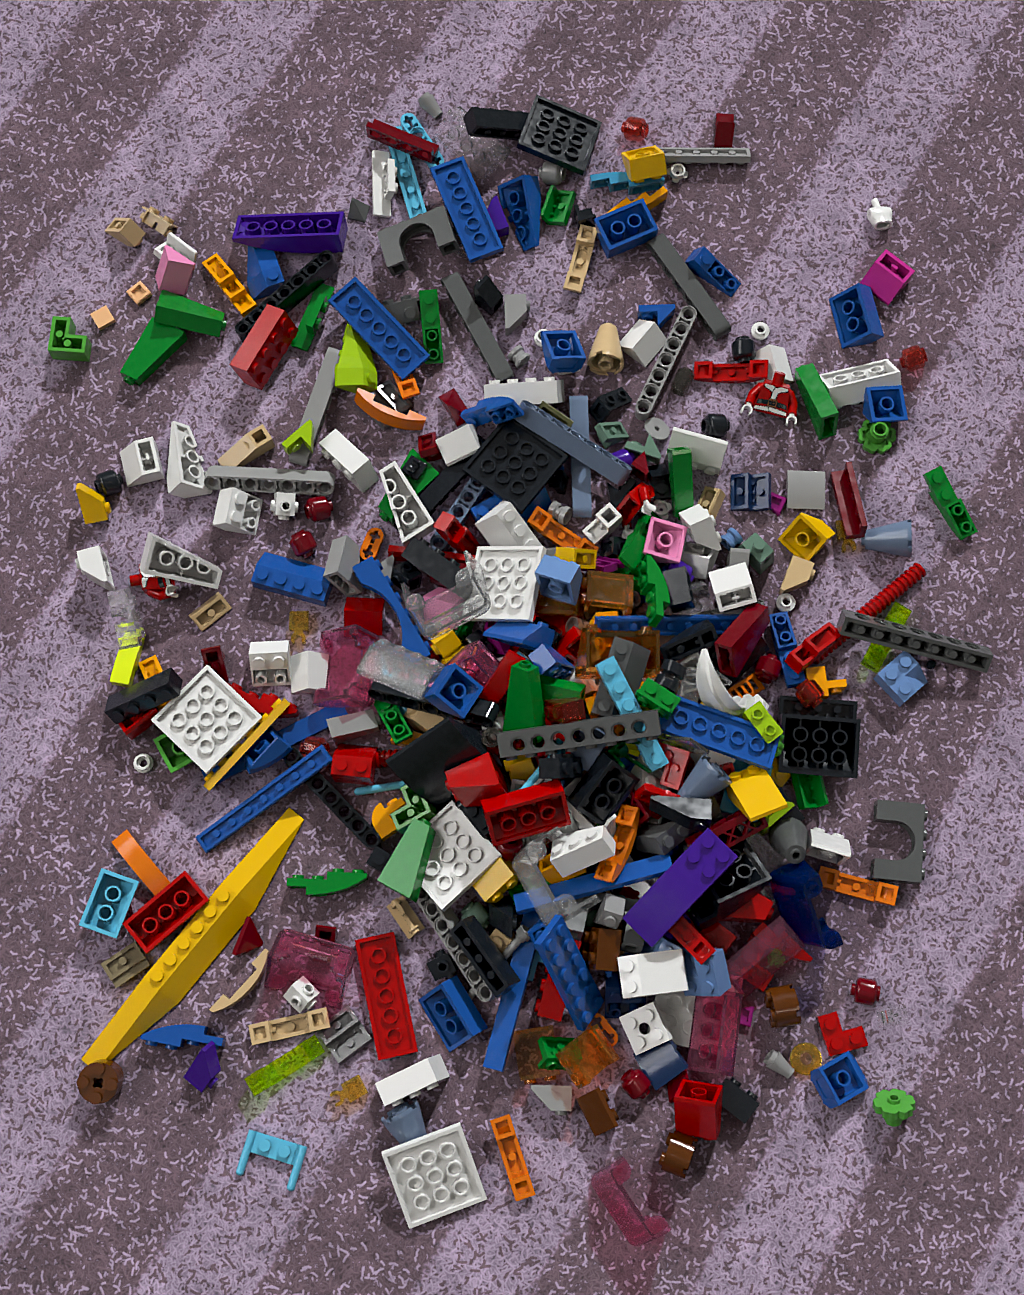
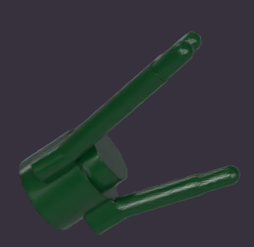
M625 740L617 741V745L608 746L607 754L612 756L621 768H625V765L619 758H626L644 771L652 772L645 765L628 755L629 749L626 744L639 745L640 741L626 743Z

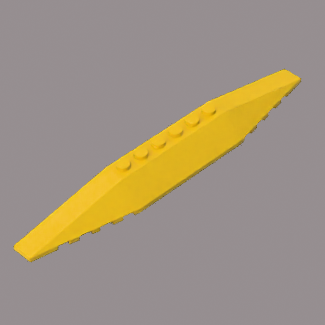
M288 808L210 896V901L196 913L82 1057L81 1060L89 1065L100 1059L112 1060L180 1003L243 926L246 917H250L256 910L304 821L301 816L291 808Z

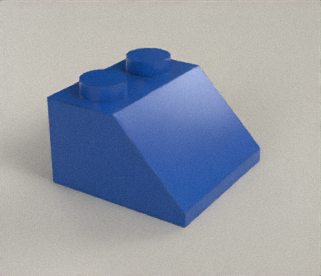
M453 663L442 669L424 698L439 710L464 719L484 687L457 664Z

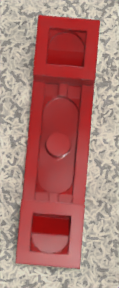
M750 360V363L714 364L713 361L694 362V380L728 384L764 380L768 378L769 361Z
M509 649L499 662L498 668L485 684L478 698L497 704L508 690L511 666L526 659Z
M683 916L669 930L701 965L716 951Z

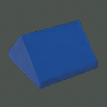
M902 385L865 388L863 415L870 423L908 420Z

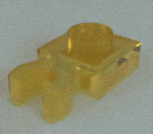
M836 520L837 541L843 540L841 545L842 553L846 552V545L851 546L852 552H855L856 543L852 539H845L841 520Z
M289 611V631H294L291 636L292 644H295L297 637H301L302 644H306V637L303 631H309V611Z
M358 1074L341 1084L342 1091L336 1090L331 1092L330 1097L336 1094L340 1096V1101L335 1104L337 1107L341 1106L346 1098L351 1103L369 1092Z

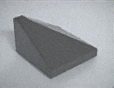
M352 198L348 219L365 223L370 206Z

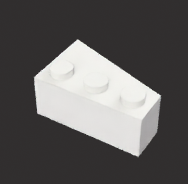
M337 429L333 430L319 442L322 448L320 451L327 460L330 458L336 469L341 470L345 477L362 493L379 480L370 460Z
M604 825L554 835L550 862L562 878L614 856L616 842Z
M438 1054L376 1082L375 1085L384 1106L392 1104V1107H395L404 1102L403 1098L409 1096L412 1099L421 1094L420 1090L424 1088L431 1090L439 1086V1081L450 1076L441 1055Z

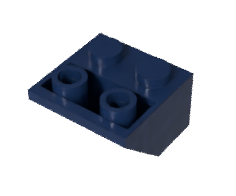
M605 971V1018H619L646 1005V996L623 999L619 971Z

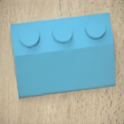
M101 868L79 925L117 939L139 881Z

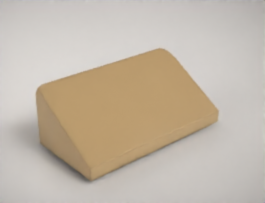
M705 486L697 504H700L703 509H707L709 514L713 515L715 519L726 495L721 489Z
M217 592L188 616L203 632L231 610L232 607L221 593Z

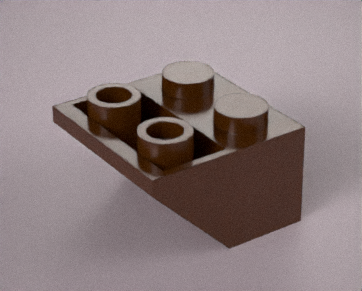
M584 927L581 937L582 951L580 953L588 968L618 971L617 957L620 955L622 930Z
M597 1087L576 1098L595 1137L618 1126L617 1121L620 1119L615 1109L609 1108L607 1102L610 1099L605 1089L600 1090Z

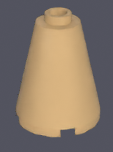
M605 323L599 327L587 359V366L589 365L590 370L595 374L608 376L607 372H614L615 375L621 372L624 367L618 330L611 323Z

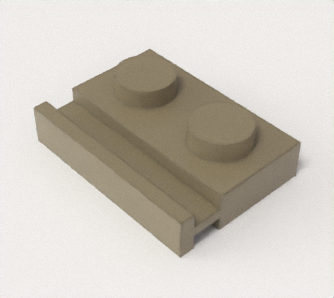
M134 941L101 963V966L115 985V988L118 989L149 968L151 964L137 942Z

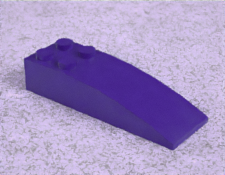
M344 211L238 215L232 240L233 242L252 247L289 253L318 254L324 250L338 253L344 250L348 227Z
M707 828L649 888L623 919L653 947L738 860V856Z

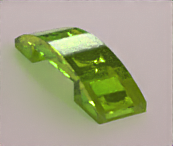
M895 601L884 620L904 625L912 610ZM871 643L860 664L878 673L891 648Z
M314 1034L298 1044L297 1047L247 1076L244 1080L255 1097L325 1053Z

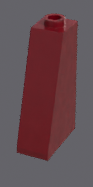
M757 603L749 604L714 642L719 673L735 678L739 675L770 623L768 606Z

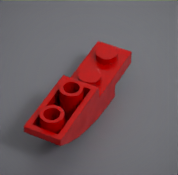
M236 683L228 684L261 716L264 713L269 714L273 710L271 707L278 698L280 699V697L273 693L269 695L263 693L259 699V695L252 691H249V693L242 691L243 688ZM290 702V705L278 718L298 717L300 713L296 709L297 706Z

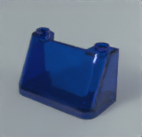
M804 860L798 864L789 863L770 873L772 881L769 885L786 933L795 942L821 948L834 949L843 945L839 932L835 929H830L823 917L817 918L811 901L812 898L822 892L823 884L820 875Z

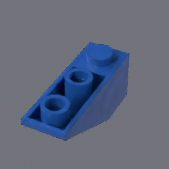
M705 246L693 250L685 261L694 274L730 297L741 285Z
M544 643L528 655L533 664L539 666L541 675L565 679L571 675V670L575 668L560 653Z

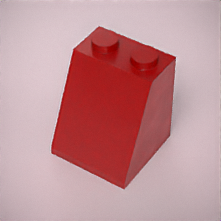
M339 744L332 758L331 776L334 781L374 785L375 758L378 747Z
M489 752L445 772L447 778L445 785L448 791H452L455 800L460 801L464 807L482 806L480 800L509 793L503 773Z
M757 894L749 902L721 921L760 924L772 916L775 909L772 907L774 902Z
M682 1079L674 1096L676 1131L700 1137L707 1141L717 1140L721 1126L723 1085Z

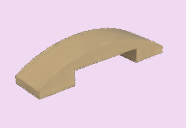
M580 224L569 271L563 286L564 290L577 293L582 291L597 236L595 227Z
M265 948L251 963L257 970L231 998L223 994L209 1010L213 1013L221 1012L245 998L263 976L271 952Z
M327 1007L248 1025L252 1045L331 1028Z

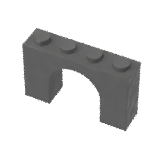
M444 205L435 207L433 210L418 214L413 218L401 221L396 225L386 227L377 232L387 268L392 276L410 270L405 256V246L409 239L416 234H433L443 256L460 250L449 214Z
M714 795L708 798L712 799V819L722 812ZM673 821L661 825L646 824L638 828L634 845L637 851L666 855L683 842L684 839L696 832V830H689Z
M879 799L874 802L873 822L892 823L903 827L911 838V850L908 856L902 860L879 858L871 860L870 880L914 885L922 883V880L925 878V869L922 868V861H925L926 849H923V841H926L927 837L924 822L927 821L928 817L925 804Z
M606 892L567 902L564 921L574 940H581L587 915L599 909ZM621 894L615 895L625 899L623 917L639 900L626 898ZM622 918L623 934L620 951L640 954L644 945V939Z

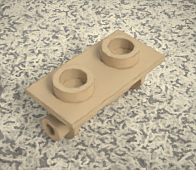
M142 206L146 210L145 213L143 212L140 215L142 222L151 228H154L155 224L158 223L155 230L163 236L167 237L168 233H173V227L178 228L173 224V219L166 215L164 217L160 216V211L156 208Z
M404 896L395 898L391 901V904L386 906L408 939L425 928Z

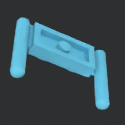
M249 1129L236 1174L239 1176L244 1174L250 1152L293 1165L287 1190L294 1191L307 1147Z

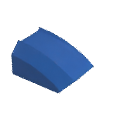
M575 330L541 331L545 362L552 374L574 373L583 367L586 356Z
M270 725L242 755L244 766L249 774L259 772L280 761L292 748L287 740Z
M850 1051L835 1057L810 1072V1081L813 1082L823 1104L830 1109L840 1106L869 1088L864 1073Z

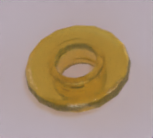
M799 1043L790 1053L791 1066L799 1074L810 1075L812 1070L821 1066V1052L811 1043ZM805 1052L809 1053L812 1057V1061L808 1065H804L800 1060L801 1055Z

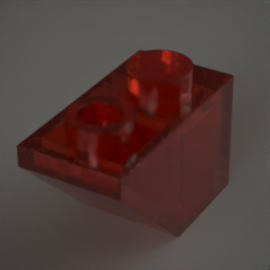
M581 698L544 700V714L547 720L565 724L586 719L584 701Z

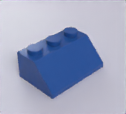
M643 198L594 219L599 242L607 259L646 243L656 237L659 230Z
M857 283L829 299L842 349L870 344L884 337L871 287Z
M534 621L497 622L484 631L483 636L510 646L535 650L543 643L552 646L556 631L548 628L549 624L537 622V625Z
M457 975L442 982L418 1000L449 1052L488 1028Z

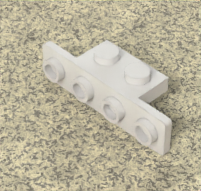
M373 150L371 153L373 216L390 218L391 199L398 190V183H395L397 167H395V159H390L389 152Z

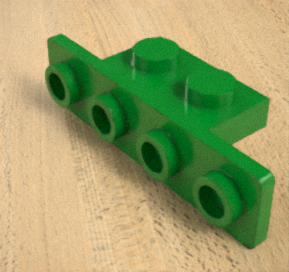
M322 283L314 290L298 326L299 331L291 342L292 347L306 352L309 351L316 332L322 325L323 316L329 309L328 300L333 296L334 287Z

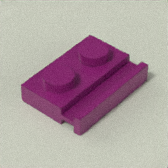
M597 556L596 569L581 570L586 571L587 574L599 573V576H609L611 572L618 570V568H624V564L619 559Z

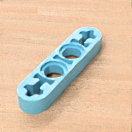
M405 113L402 115L400 122L405 132L413 135L421 133L423 135L422 139L432 142L413 114ZM408 119L409 121L412 122V126H413L412 129H411V126L409 125V123H406L405 120ZM438 151L435 160L439 161L440 165L444 163V159ZM425 161L429 168L437 166L436 164H431Z

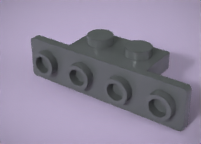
M419 292L417 296L411 297V294L401 296V300L393 301V299L382 301V305L400 324L421 319L417 301H420Z

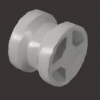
M521 345L512 349L507 356L510 361L515 363L518 369L526 364L531 357L529 353L523 351Z

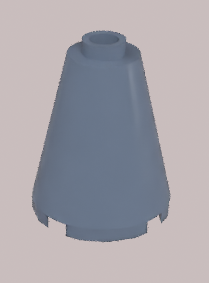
M911 519L866 530L865 537L861 538V545H865L867 550L912 557Z
M703 754L677 795L687 798L708 799L728 787L732 781H729L730 777L716 762L710 763L709 760L711 758Z
M413 1099V1104L410 1105L408 1102L402 1103L387 1112L388 1117L386 1119L384 1117L381 1118L382 1124L399 1144L427 1135L417 1099Z

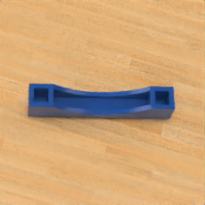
M371 556L353 566L352 570L361 586L381 596L395 611L402 630L401 653L410 668L429 659L432 648L427 640L423 642L420 637L422 632L417 624L413 625L410 619L413 617L408 608L404 609L401 602L403 600L399 593L393 592L391 588L393 583L388 575L384 577L381 572L383 567L378 559L374 560Z

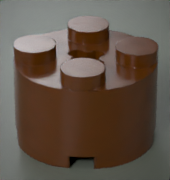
M792 984L765 990L764 1003L766 1009L770 1008L769 1023L771 1028L779 1029L801 1024V1016L797 1017L796 1013L800 1010L799 1002Z
M106 1059L96 1060L80 1072L76 1082L79 1093L86 1101L94 1105L105 1103L121 1091L124 1074L121 1067L115 1061ZM100 1078L103 1079L101 1084L98 1082Z
M676 1130L673 1133L669 1132L665 1143L668 1146L667 1152H662L658 1163L662 1166L661 1170L685 1179L686 1174H683V1171H688L695 1152V1146H692L693 1142L697 1143L698 1138Z

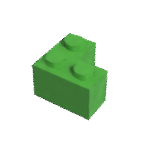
M52 317L48 352L53 359L90 362L92 344L87 336L75 335L76 325L71 317Z
M407 785L400 788L407 805L391 813L397 831L403 835L413 818L418 820L423 818L430 821L438 813L435 806L425 801Z

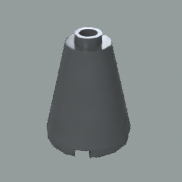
M793 817L777 820L770 828L769 843L773 850L787 861L798 864L806 856L808 844L807 828L800 820Z

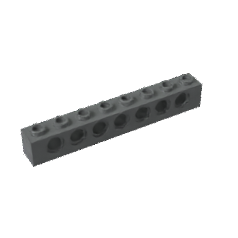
M842 609L836 625L840 635L987 673L994 656L989 647L846 609Z
M658 709L504 731L498 732L496 735L500 758L505 757L506 761L518 759V755H525L526 758L538 756L537 753L545 752L546 755L556 754L557 750L565 749V752L577 751V747L585 746V749L597 748V744L605 743V746H613L618 744L617 741L625 740L626 743L638 742L637 738L643 737L646 740L658 739V735H661L662 732ZM640 721L645 724L643 732H637L634 729L636 722ZM615 725H623L625 733L617 735L614 732ZM597 727L603 728L605 736L602 738L596 737L594 729ZM577 730L584 732V740H576L574 732ZM561 733L565 737L564 743H556L554 735ZM536 736L543 737L545 741L544 746L539 747L535 744L534 739ZM516 739L524 741V749H517L514 742Z

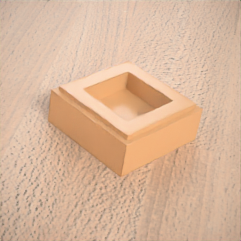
M141 281L126 291L138 306L152 296V293Z
M106 305L90 314L99 330L116 322Z

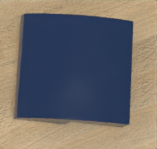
M749 472L732 474L730 510L749 512L771 510V474L769 472L752 475Z
M672 1039L638 1055L633 1053L638 1065L651 1081V1085L655 1090L661 1088L689 1066L677 1051V1045Z

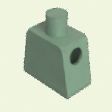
M753 533L737 547L750 549L749 564L759 574H762L774 563V550L757 533Z

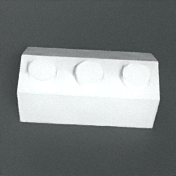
M673 427L668 448L685 446L690 448L692 452V470L700 469L708 475H719L728 441ZM666 452L665 460L668 461V454Z
M501 501L475 523V526L490 546H542L511 502Z

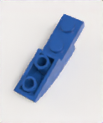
M498 396L479 400L476 406L463 410L460 416L467 424H474L477 427L492 421L495 424H499L523 416L524 411L513 399Z
M788 612L770 614L771 635L776 656L782 663L780 672L784 677L786 687L788 689L804 686L807 682L804 671L797 674L784 662L788 654L797 648Z
M190 1024L161 1027L142 1034L140 1038L146 1040V1045L157 1047L158 1043L166 1044V1049L172 1050L183 1047L185 1039L187 1044L199 1046V1042L208 1044L213 1041L216 1050L219 1049V1046L225 1047L226 1042L225 1038L207 1035V1026Z

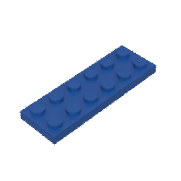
M464 156L431 167L430 173L469 263L504 251V247Z
M356 276L328 300V303L402 381L430 358L427 351Z
M680 697L681 702L668 720L664 717L659 718L661 732L767 771L772 767L780 736L770 744H767L750 721Z
M555 914L534 945L577 1030L585 1031L601 1008L604 1000L563 916Z

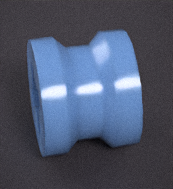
M729 528L725 535H721V544L729 551L730 548H735L737 544L743 542V538L734 528Z

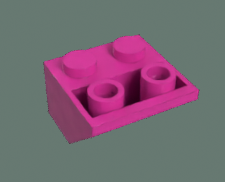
M886 249L871 266L860 284L871 287L872 294L889 306L910 282L915 270Z

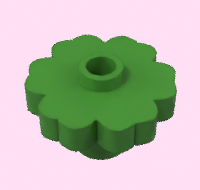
M865 420L862 423V428L857 432L858 442L863 444V450L868 451L870 454H874L876 451L879 454L889 451L892 443L896 440V430L890 427L891 422L870 423L869 420Z
M881 1090L876 1093V1098L873 1099V1109L875 1113L882 1114L887 1125L896 1127L900 1126L903 1120L913 1116L916 1102L913 1096L906 1095V1092L903 1090Z

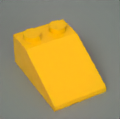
M750 765L747 769L733 772L729 775V781H732V783L726 787L728 798L751 822L788 807L787 802L765 769Z

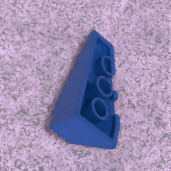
M521 175L499 185L498 191L503 209L507 208L510 213L508 217L509 222H514L516 226L515 234L523 251H527L539 246L541 191L538 176Z
M248 246L247 286L251 298L255 301L270 296L285 281L273 250Z

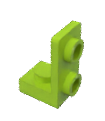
M760 701L747 709L742 715V719L750 721L767 744H770L783 734V730Z

